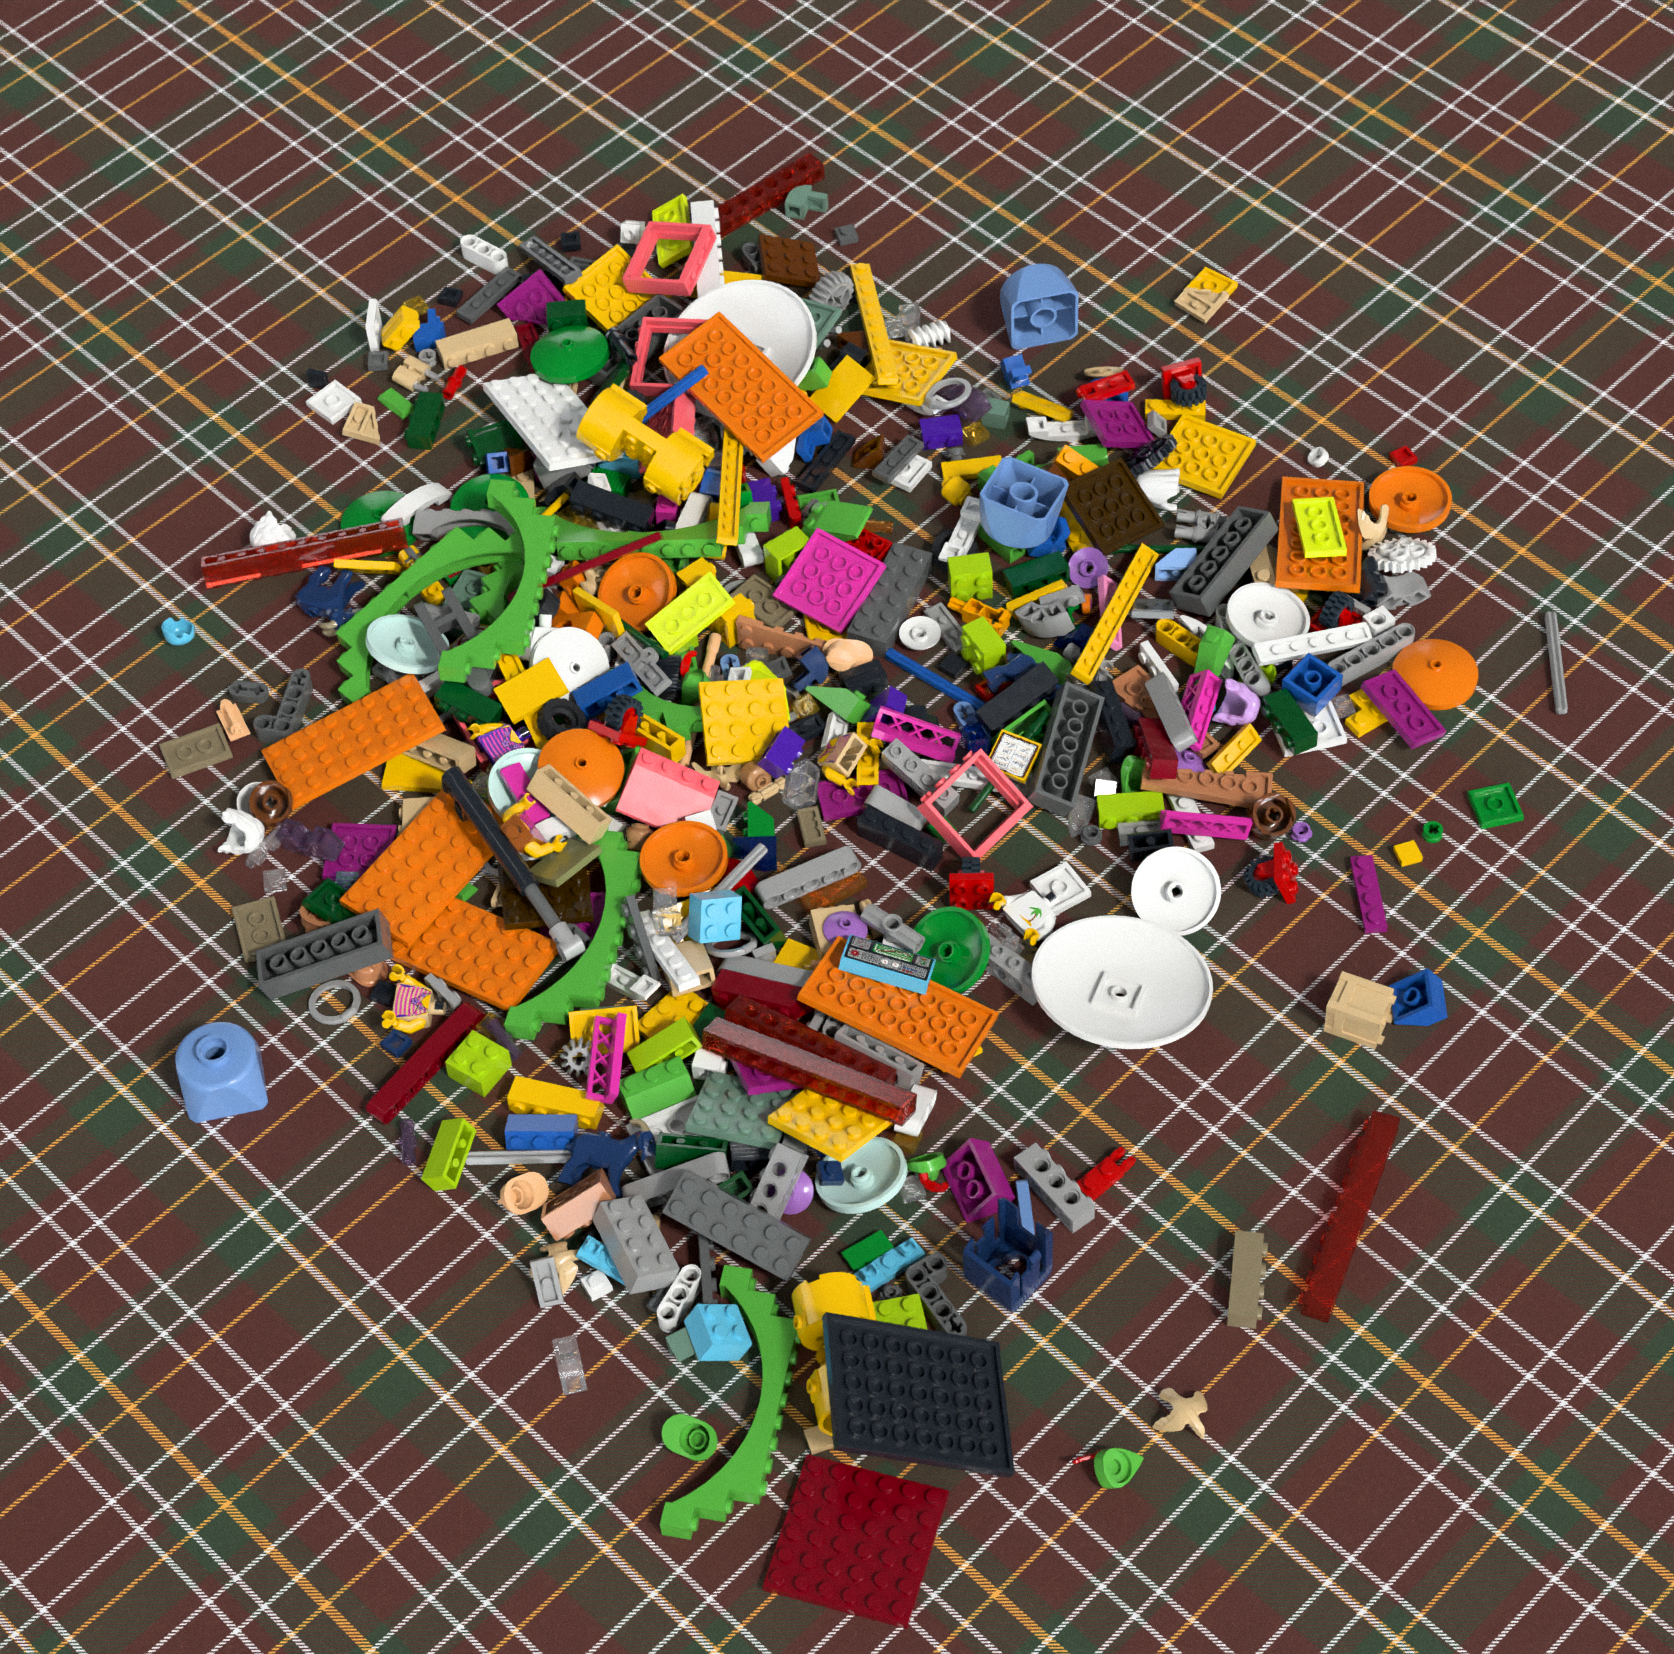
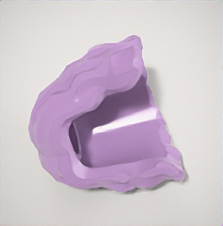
M1231 678L1226 679L1225 687L1227 691L1225 699L1212 720L1226 723L1230 726L1245 725L1253 722L1257 718L1261 706L1259 697L1250 691L1244 683L1237 682Z

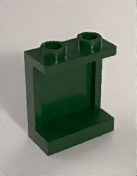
M505 416L503 421L473 431L469 428L467 429V435L464 436L467 447H471L474 453L471 454L475 466H479L480 471L486 469L484 454L504 452L503 448L526 449L521 436Z

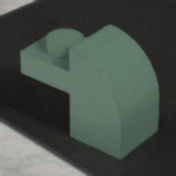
M802 185L790 191L785 201L786 217L804 220L808 210L826 213L829 208L828 194L812 191V185Z

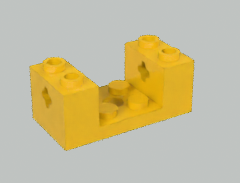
M701 557L677 572L679 596L709 571L716 578L717 571L715 566ZM741 593L732 598L736 604L707 626L713 633L720 634L722 636L721 641L729 648L738 644L736 625L738 615L756 620L753 602L751 599L745 598Z

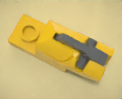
M413 545L401 550L398 555L405 570L410 568L419 557H422L419 550ZM438 581L420 592V595L429 604L440 605L445 601V597L441 592L444 588Z

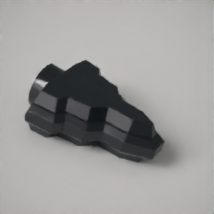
M1368 556L1364 559L1361 567L1360 593H1351V597L1366 606H1375L1378 604V599L1387 596L1388 588L1387 583L1383 580V575L1378 572V563L1375 557Z

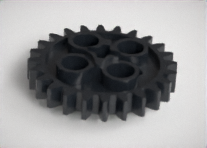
M1170 433L1162 437L1159 436L1149 444L1146 443L1137 448L1124 462L1133 476L1137 477L1146 470L1149 471L1159 465L1163 458L1169 456V453L1174 451L1173 449L1177 447L1178 443Z

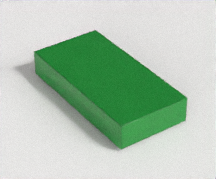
M882 1230L841 1252V1256L852 1272L856 1273L875 1259L894 1249V1246Z

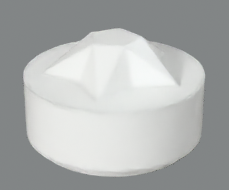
M1316 447L1309 453L1308 462L1315 468L1321 467L1327 462L1329 454L1323 447Z

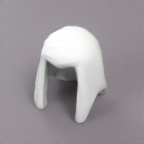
M1179 468L1149 470L1135 478L1153 507L1167 511H1177V505L1167 503V500L1180 492V486H1178Z

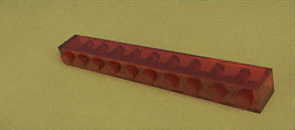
M401 517L201 557V569L207 588H220L226 584H240L246 580H260L266 576H280L286 572H300L311 567L319 568V566L334 563V559L360 560L366 556H380L391 551L400 552L408 548V538L403 518Z
M716 1017L703 1030L702 1049L901 1127L916 1113L917 1094L719 1017Z
M1373 1110L1371 1118L1366 1117L1363 1125L1364 1137L1359 1136L1356 1144L1357 1156L1352 1155L1349 1163L1351 1172L1350 1174H1345L1342 1182L1344 1191L1343 1193H1338L1334 1206L1337 1207L1335 1213L1331 1212L1327 1226H1330L1328 1232L1324 1231L1320 1245L1323 1248L1321 1252L1317 1251L1314 1257L1313 1265H1316L1314 1272L1309 1271L1306 1279L1307 1291L1302 1290L1298 1304L1302 1305L1301 1315L1329 1323L1396 1139L1400 1124L1399 1117Z

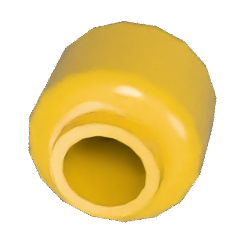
M958 475L952 478L950 476L947 477L941 484L943 487L941 495L954 506L963 505L967 496L971 497V486Z

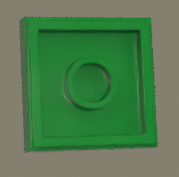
M1509 782L1467 792V797L1481 830L1523 821L1524 819L1522 810Z

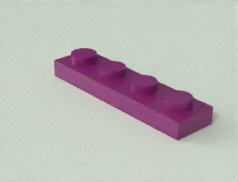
M1373 856L1350 857V866L1364 933L1387 932V922Z

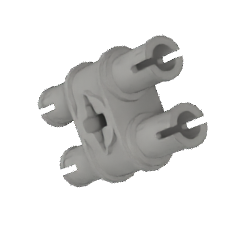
M1178 509L1176 522L1194 524V527L1176 524L1174 538H1184L1192 540L1194 543L1208 544L1229 517L1222 516L1219 512L1211 513L1201 511V509L1196 511Z

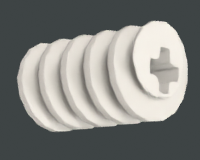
M938 320L936 324L931 322L929 327L926 324L922 325L921 328L915 327L914 331L912 329L907 330L908 342L911 344L929 347V343H931L934 348L936 347V341L940 345H943V339H946L948 343L951 342L950 330L945 320Z

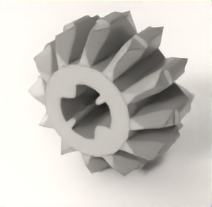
M579 1037L578 1044H576L574 1039H570L571 1047L564 1044L563 1049L566 1052L560 1054V1058L567 1059L562 1062V1067L570 1065L567 1073L570 1074L575 1069L576 1076L578 1077L581 1070H583L585 1075H588L591 1048L589 1049L591 1040H588L584 1045L582 1044V1037ZM577 1052H581L582 1056L585 1055L586 1058H582V1061L579 1062L576 1061L577 1057L574 1058L573 1056H576Z

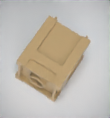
M1342 971L1326 1006L1323 1031L1376 1049L1377 1044L1382 1045L1385 1038L1381 1034L1386 1023L1391 1024L1393 1020L1391 1005H1394L1397 996H1394V989Z

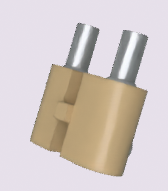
M409 355L403 361V366L400 365L395 370L392 381L412 392L416 389L428 392L429 388L420 384V381H424L427 376L438 381L440 375L431 371L430 365Z

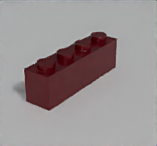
M1138 717V723L1133 728V737L1137 739V749H1140V757L1144 760V769L1148 771L1151 779H1176L1179 760L1161 718Z
M723 968L711 987L714 1003L735 1007L740 1010H753L761 1015L777 1017L781 1020L796 1022L806 1005L797 1000L798 993L803 987Z

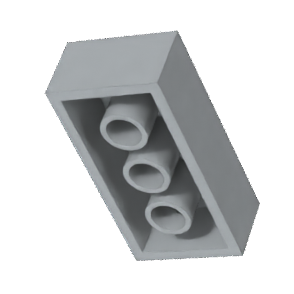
M638 1195L600 1202L593 1217V1222L629 1294L670 1287L680 1268L643 1196Z

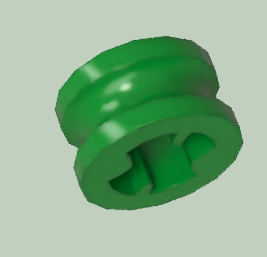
M1436 821L1427 822L1423 827L1422 836L1424 840L1429 843L1439 842L1442 839L1443 826Z

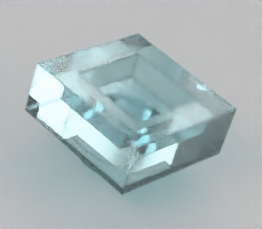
M337 871L336 874L337 884L347 890L360 878L359 872Z

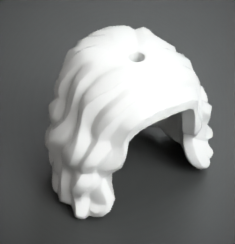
M268 511L265 516L261 517L260 521L256 522L249 535L251 545L264 558H272L282 554L285 549L296 543V534L292 531V527L287 524L280 526L271 511Z
M227 808L222 812V820L225 823L232 824V827L230 828L227 841L218 847L219 853L225 852L226 854L232 853L234 855L253 853L263 844L265 837L264 825L257 818L244 811Z

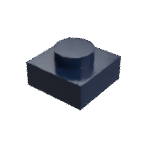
M393 1029L380 1042L381 1048L397 1059L413 1044L411 1038L397 1029Z
M817 1162L816 1170L820 1186L843 1185L845 1180L841 1162Z

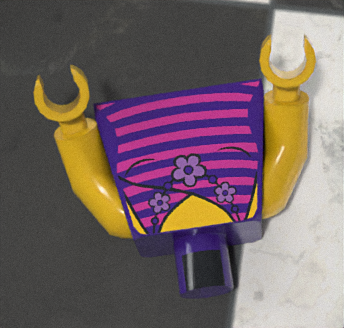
M502 723L472 724L466 729V731L471 730L474 733L470 737L471 740L478 737V745L493 766L506 753L525 748L522 742L531 737L530 732L525 726L514 732L509 724L504 725Z

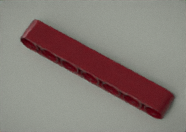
M468 1002L460 1005L371 1098L366 1106V1112L383 1124L391 1122L445 1065L446 1060L472 1030L477 1031L482 1026L481 1024L486 1018L485 1013Z

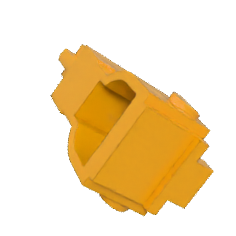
M951 597L947 605L948 608L962 613V621L967 624L984 616L1000 637L1010 626V611L1002 607L994 609L974 598H970L966 603L955 597ZM992 619L999 620V623L995 622L993 625Z

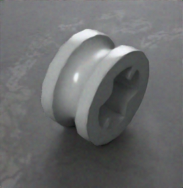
M424 349L419 353V360L434 367L437 363L436 353L432 349Z

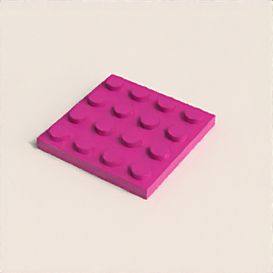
M817 527L779 584L773 597L842 635L857 613L860 605L865 601L886 569V565Z

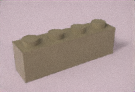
M1235 1230L1227 1326L1256 1329L1257 1320H1262L1263 1306L1258 1305V1301L1264 1298L1265 1285L1260 1284V1278H1265L1266 1264L1262 1263V1257H1267L1268 1243L1263 1242L1264 1233Z

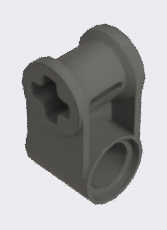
M754 242L745 243L742 247L743 264L751 274H763L758 244Z

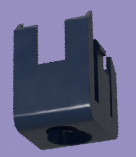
M1004 1197L998 1199V1238L995 1240L994 1217L992 1216L981 1226L983 1236L975 1243V1254L974 1239L971 1238L963 1251V1272L967 1280L1011 1313H1014L1044 1283L1052 1272L1053 1232L1041 1223L1036 1222V1236L1020 1225L1019 1207ZM1018 1259L1023 1261L1027 1266L1025 1272L1021 1277L1020 1273L1016 1272L1012 1280H1009L995 1269L997 1266L1004 1265L1008 1260Z

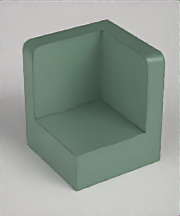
M986 398L981 411L982 425L1005 430L1010 416V402Z
M686 1327L665 1337L670 1354L674 1355L678 1362L694 1355L696 1361H699Z

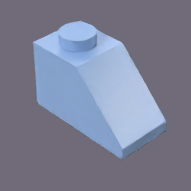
M1175 548L1156 563L1155 581H1178L1197 558L1196 548Z

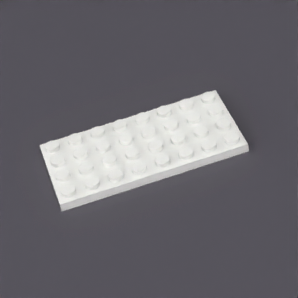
M537 374L493 380L483 384L485 393L549 471L603 462L594 455L593 449L576 438L578 427L588 408L567 384L551 383L543 380ZM623 453L617 459L623 458Z

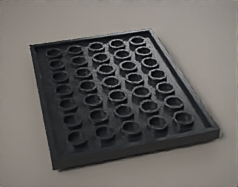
M829 1312L822 1316L833 1447L835 1451L1008 1478L1015 1474L999 1342Z

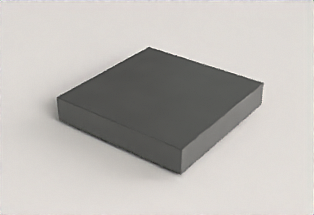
M1136 598L1132 604L1131 618L1174 619L1173 599Z

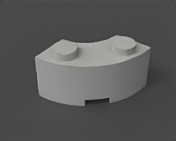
M1414 571L1397 577L1383 575V580L1387 583L1388 593L1387 596L1378 599V604L1375 606L1381 607L1383 605L1387 610H1396V606L1406 604L1408 607H1411L1431 597V593L1424 578Z
M1031 601L1014 611L1023 630L1035 637L1065 636L1068 632L1075 629L1067 611L1059 601L1047 605H1039Z

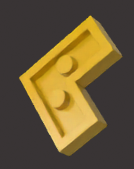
M1362 689L1349 695L1348 701L1358 712L1346 718L1345 725L1358 738L1388 721Z

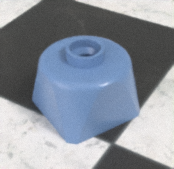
M1033 264L1017 270L1004 282L1000 290V302L1012 348L1019 350L1069 340L1078 334V292L1060 268L1051 264Z
M1013 457L1002 458L980 492V520L984 531L998 543L1012 548H1032L1043 544L1048 540L1055 527L1069 484L1063 477Z
M229 1022L208 1023L194 1029L181 1041L176 1051L175 1063L190 1120L199 1123L262 1110L267 1105L268 1097L261 1049L256 1040L244 1028Z

